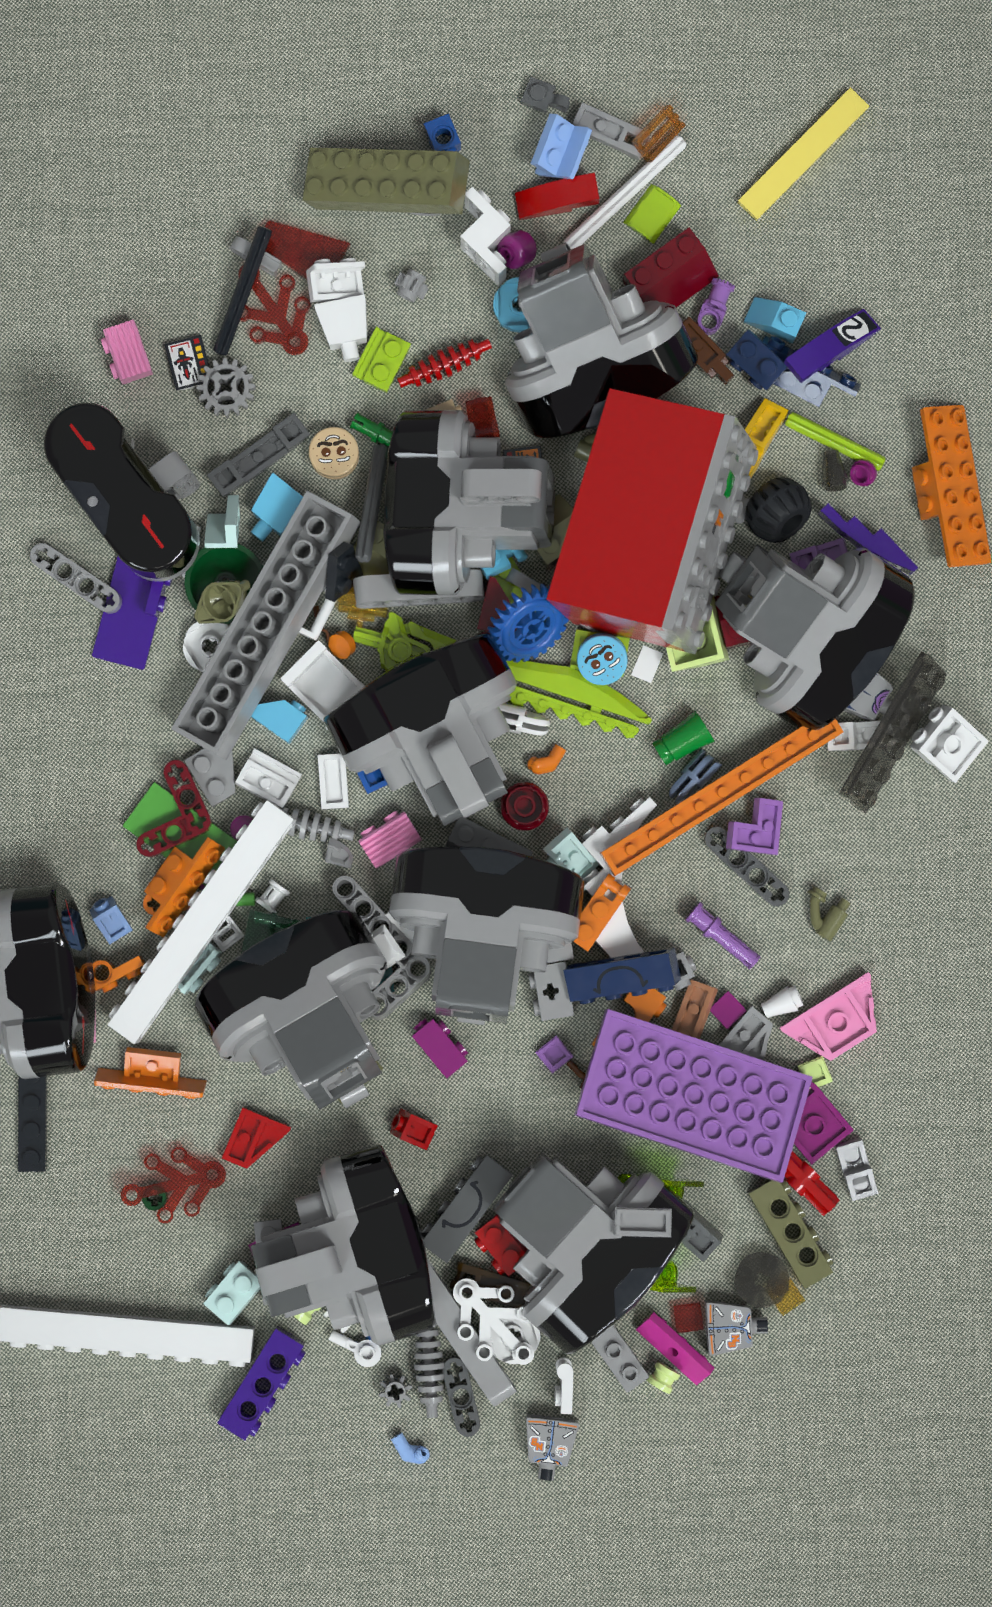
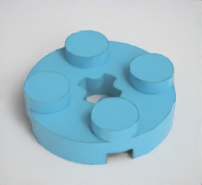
M515 277L506 281L497 290L493 300V310L495 317L503 328L520 333L530 328L523 312H518L517 308L512 306V303H517L519 296L517 290L519 277Z

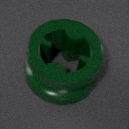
M154 1185L144 1191L142 1201L147 1209L159 1210L166 1205L168 1194L163 1187ZM152 1190H156L157 1194L162 1196V1202L158 1201L159 1205L157 1206L153 1205V1201L148 1200V1194H153Z

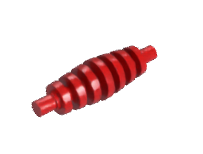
M487 338L478 343H474L473 339L468 340L469 347L467 348L464 347L462 342L458 343V352L454 351L452 345L448 346L446 349L449 356L446 357L442 349L436 350L439 360L435 361L431 353L427 356L428 365H425L423 359L417 362L419 369L415 370L413 365L409 366L408 374L397 378L400 388L410 384H415L416 387L422 386L420 380L423 378L426 384L432 383L430 377L432 374H434L437 381L443 380L441 370H444L447 378L453 376L451 366H454L456 372L459 373L462 371L460 362L463 361L465 366L469 367L472 365L471 357L477 362L481 359L480 355L482 352L492 349L489 339Z

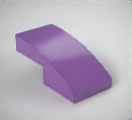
M840 538L790 553V558L794 564L805 570L818 554L822 553L834 561L839 556L848 552L845 539Z

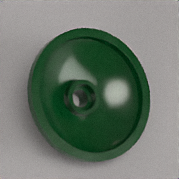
M238 544L237 548L204 547L198 552L195 561L185 573L184 584L187 598L196 610L204 589L209 584L221 581L223 578L239 581L248 580L250 589L247 592L249 593L263 566L252 551ZM234 616L231 620H229V621H227V622H221V623H223V624L232 623V621H233V619L235 618V616Z

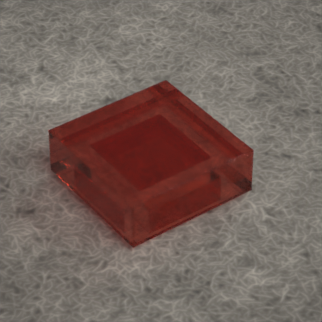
M700 1301L673 1305L676 1333L704 1330Z

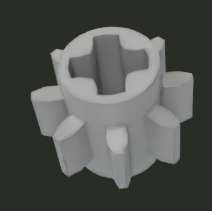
M408 269L406 275L400 272L394 282L395 286L399 288L396 294L412 303L415 302L417 297L423 300L429 289L424 284L427 278L412 269Z
M391 1373L388 1383L381 1380L380 1384L386 1389L379 1393V1397L386 1396L388 1399L387 1407L393 1402L397 1403L398 1408H401V1401L403 1399L411 1400L410 1395L406 1394V1391L412 1389L413 1386L412 1384L405 1385L404 1374L400 1379H397ZM393 1384H396L397 1388L403 1389L400 1391L399 1397H395L394 1393L388 1392Z

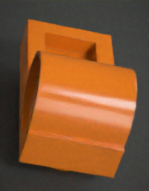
M137 956L116 968L111 962L106 960L94 962L95 991L102 989L106 993L119 986L118 980L124 977L131 980L142 974L140 971L145 964L142 956ZM100 965H105L109 969V976L103 981L99 980L96 976V969Z

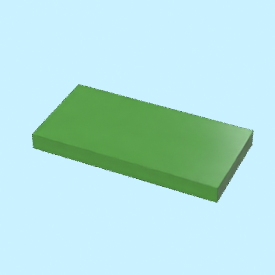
M154 782L123 824V827L139 838L143 833L182 816L173 795ZM193 809L185 811L187 815L190 812L194 815L195 822L192 823V826H197L200 829L204 827L203 822L206 821L205 818H201ZM212 824L208 832L177 846V848L193 859L207 837L225 847V850L228 847L233 849L237 841ZM171 826L167 830L168 839L171 841L180 839L182 835L180 827ZM161 831L156 833L159 839L151 841L149 838L145 839L146 844L152 848L153 845L159 842L162 843L163 847L167 845L162 838ZM173 849L162 853V855L167 858ZM219 859L212 869L217 871L223 862Z

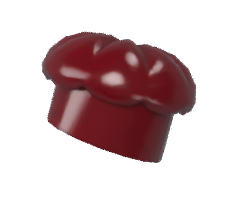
M530 782L516 783L507 789V794L502 796L500 803L502 817L514 829L521 831L535 829L545 821L548 815L549 801L547 795L536 784Z

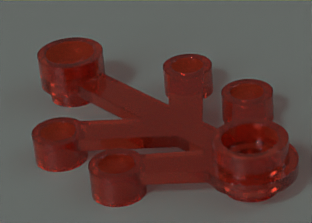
M242 265L241 268L239 269V273H238L239 277H240V274H241V271H242V268H243L244 265ZM258 270L252 289L267 311L251 309L246 305L244 309L248 311L246 317L241 318L240 322L253 320L277 325L283 334L267 332L259 326L253 327L249 334L251 341L255 344L268 342L282 345L288 354L294 356L304 353L309 344L308 337L303 331L306 313L311 308L309 299L301 296L295 300L296 314L293 326L291 327L286 320L291 291L296 286L295 279L289 274L283 275L280 278V293L278 304L276 305L260 282L261 274ZM286 279L292 281V285L288 288L282 285ZM301 301L307 303V307L304 310L297 307ZM256 331L263 333L262 338L259 340L253 338V334ZM293 338L300 340V344L296 347L290 344Z
M176 1147L171 1152L172 1161L177 1164L184 1163L197 1172L186 1176L161 1161L158 1155L148 1154L144 1159L145 1167L148 1170H156L171 1180L144 1187L128 1184L121 1191V1199L125 1205L132 1207L138 1205L142 1198L173 1191L165 1206L157 1212L158 1221L168 1224L172 1221L173 1212L188 1187L200 1184L193 1199L187 1201L184 1205L185 1214L189 1217H195L199 1214L200 1205L209 1190L218 1188L224 1183L226 1178L224 1167L216 1161H209L204 1164L187 1154L183 1147ZM175 1151H183L184 1158L176 1160L174 1158ZM155 1157L158 1160L157 1165L149 1167L147 1164L148 1158ZM215 1170L218 1174L217 1178L209 1180L207 1178L208 1171ZM130 1190H134L137 1193V1198L134 1201L127 1199L126 1195ZM190 1203H194L197 1206V1211L194 1214L187 1212V1206ZM163 1210H167L171 1214L167 1221L160 1218V1213Z

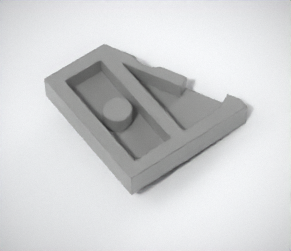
M204 748L184 760L212 807L236 794L232 751L227 760Z
M751 1006L718 1046L764 1060L773 1023Z

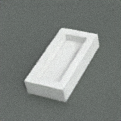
M344 753L318 755L322 810L349 808L346 763L342 758Z

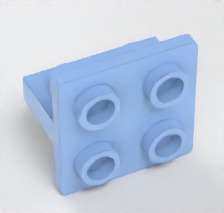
M549 114L531 164L537 167L535 174L543 177L573 179L579 168L585 148L588 145L592 130L588 127L574 126L558 114Z

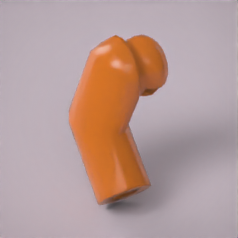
M555 744L547 757H531L527 762V767L534 774L538 775L553 772L566 753V750Z

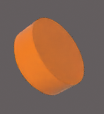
M338 631L329 638V649L339 659L348 658L356 650L353 637L345 631Z

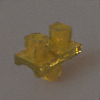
M354 587L346 595L338 599V612L348 613L347 619L357 620V628H363L364 621L374 622L375 616L387 617L388 607L357 608Z

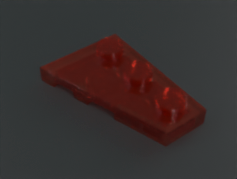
M270 220L264 226L272 231L265 252L279 259L283 265L306 280V270L315 261L330 259L331 263H339L351 246L348 242Z

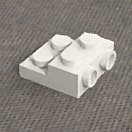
M942 705L930 712L928 716L930 722L926 727L918 729L913 734L912 741L914 742L910 748L928 764L933 765L950 782L956 783L988 743V740L956 710Z

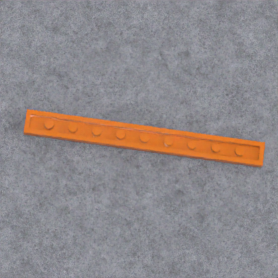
M830 709L823 712L600 852L602 858L614 876L618 875L836 738L844 731Z

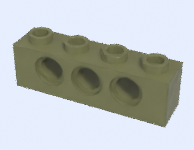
M767 1179L747 1191V1194L801 1286L806 1289L832 1274L833 1271L830 1266L834 1263L826 1250L821 1252L816 1242L820 1239L813 1227L807 1228L802 1218L806 1215L799 1203L793 1204L788 1194L792 1193L785 1179L782 1183ZM778 1199L783 1200L785 1210L781 1214H774L771 1211L772 1203ZM791 1223H795L799 1227V1233L794 1238H788L785 1234V1228ZM810 1247L813 1250V1257L807 1262L801 1261L799 1258L800 1250Z

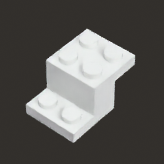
M471 187L465 193V208L477 220L460 236L461 250L499 287L506 280L507 267L504 265L506 260L497 252V245L505 235L510 234L511 225L509 222L511 220L501 209L496 211L490 205L491 199L482 190L477 192Z

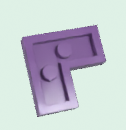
M754 798L752 824L728 822L726 849L778 855L783 801Z

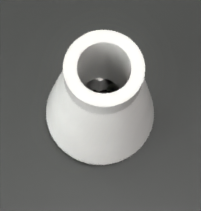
M795 985L790 988L786 986L770 999L761 1003L767 1018L799 1011L798 1008L804 1005Z

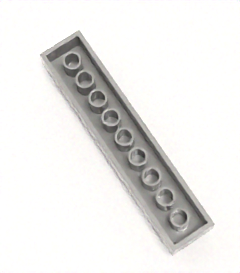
M306 491L172 726V730L227 760L326 586L328 554L341 543H350L361 522L356 517L317 495Z

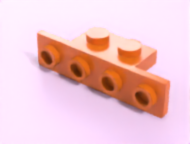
M207 837L193 859L177 847L173 848L144 890L146 894L161 904L145 928L161 937L167 934L182 910L188 905L189 900L198 887L204 882L205 877L214 864L218 862L225 847Z
M127 1047L124 1071L98 1068L94 1085L101 1086L104 1089L119 1088L128 1089L136 1093L145 1091L154 1092L162 1096L171 1094L194 1099L203 1097L207 1080L180 1077L181 1053Z

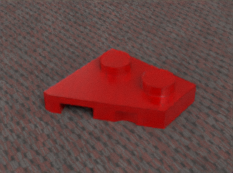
M243 1107L222 1159L247 1169L290 1132L292 1127Z

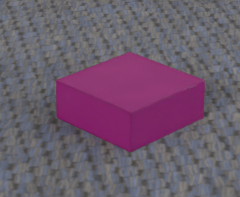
M729 991L724 993L712 1005L710 1010L726 1029L747 1011Z

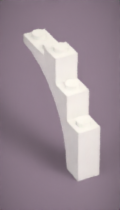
M650 797L646 801L640 798L629 808L633 813L626 819L620 816L609 826L613 830L611 833H608L603 826L598 830L593 826L582 836L585 840L582 845L602 868L600 872L595 868L584 878L587 883L584 888L591 897L595 894L608 873L613 875L600 852L639 828L642 821L657 806ZM623 872L614 876L616 877L614 880L621 885ZM608 889L603 896L613 901L616 894ZM622 902L595 941L610 958L644 952L637 943L628 924Z

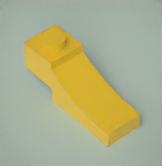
M766 398L745 428L746 433L757 447L756 450H758L757 462L754 466L751 465L749 472L751 478L758 469L764 454L789 411Z

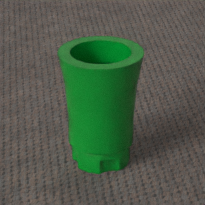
M694 710L682 722L661 735L662 739H658L652 744L665 765H668L674 759L678 761L687 754L714 743L715 740L696 710Z

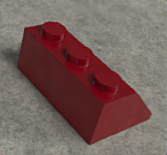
M689 227L624 273L622 282L625 286L635 285L643 303L659 301L673 304L677 308L711 284L713 278L718 279L719 275L705 247Z

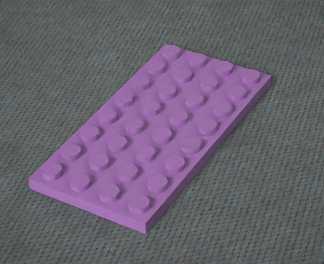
M606 1009L574 1116L782 1183L813 1077Z

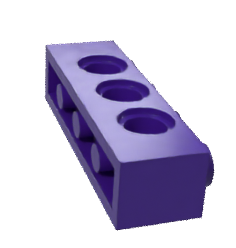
M277 1326L217 1424L244 1441L248 1435L254 1437L262 1425V1422L258 1420L263 1411L269 1413L277 1400L273 1397L277 1388L279 1387L283 1390L291 1378V1375L287 1372L292 1364L298 1366L306 1354L302 1350L305 1342ZM274 1354L283 1355L286 1360L285 1366L281 1368L273 1366L271 1356ZM267 1378L271 1383V1388L268 1391L259 1390L256 1385L257 1379ZM246 1401L253 1402L256 1405V1412L252 1415L245 1414L242 1410V1403Z

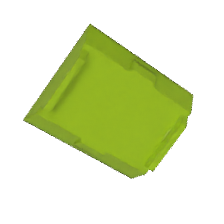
M650 184L623 223L654 244L680 209L681 204L661 188Z

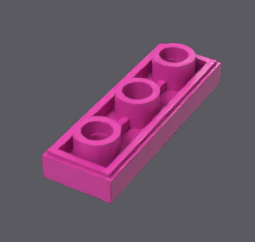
M653 1312L637 1327L636 1331L696 1386L714 1370V1366L708 1362L705 1356L699 1354L687 1343L684 1337L677 1334L656 1313Z

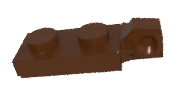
M691 317L685 319L680 330L671 339L705 375H708L711 379L716 375L726 385L734 378V374L726 367L729 363L726 354Z

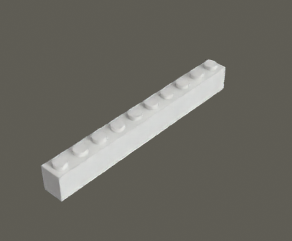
M267 800L264 804L260 802L251 814L254 819L249 826L243 825L235 837L238 841L233 849L228 847L220 857V861L223 863L217 871L211 870L204 880V883L207 885L201 894L196 892L190 899L188 905L191 908L185 916L180 914L172 925V928L175 929L169 938L165 936L156 948L159 951L154 960L148 959L140 971L143 974L137 983L133 981L125 991L124 995L127 998L123 1004H117L110 1012L108 1017L111 1020L108 1026L133 1044L140 1042L296 822V819L271 801Z
M0 1304V1341L10 1342L11 1347L24 1348L28 1343L37 1344V1349L54 1350V1346L65 1347L64 1351L81 1352V1348L92 1349V1353L98 1355H108L109 1351H120L119 1356L136 1357V1353L147 1354L148 1359L161 1360L163 1355L174 1356V1361L190 1362L191 1358L202 1359L201 1363L218 1364V1360L229 1361L230 1366L245 1367V1363L252 1361L255 1326Z

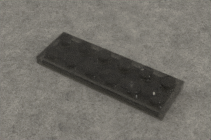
M922 651L839 792L857 810L865 814L875 804L879 790L889 780L891 770L896 761L900 760L903 756L904 747L908 740L917 731L918 723L922 716L929 711L933 697L945 683L946 672L930 655Z

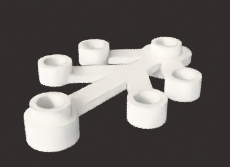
M465 1278L459 1280L453 1288L454 1299L461 1305L460 1326L457 1329L458 1337L464 1341H468L473 1337L474 1330L470 1325L473 1307L480 1314L479 1346L476 1349L478 1359L488 1361L493 1355L492 1348L490 1347V1330L492 1327L512 1349V1357L515 1362L521 1365L530 1363L534 1358L532 1346L527 1342H520L499 1320L518 1319L522 1323L529 1322L527 1319H522L519 1316L523 1306L519 1308L487 1307L480 1299L499 1298L502 1302L507 1303L514 1298L513 1289L508 1285H503L500 1288L479 1287L477 1282L472 1279ZM466 1287L472 1290V1295L469 1298L462 1296V1290ZM503 1289L511 1291V1296L508 1299L501 1297ZM463 1327L470 1328L471 1333L468 1337L461 1336L460 1330ZM486 1347L489 1349L490 1353L487 1357L479 1355L481 1348ZM520 1349L528 1350L529 1354L525 1359L519 1358L518 1352Z

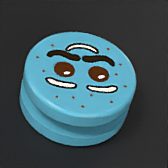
M593 634L586 638L579 647L577 653L578 669L582 676L593 684H611L617 681L626 670V648L612 634Z

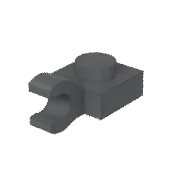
M530 77L521 99V105L545 114L549 107L567 113L570 98L561 94H554L556 86Z

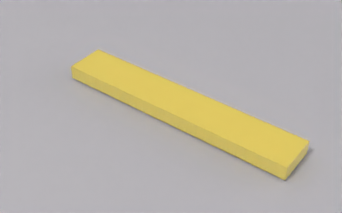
M850 87L737 203L757 221L868 110L869 105Z

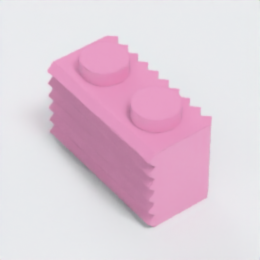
M134 320L126 321L103 330L105 337L101 338L105 353H111L114 363L109 364L114 379L119 378L122 385L153 375Z
M395 811L383 819L385 824L378 829L373 825L360 833L363 838L359 840V843L376 869L422 841L405 812L399 814L398 811Z

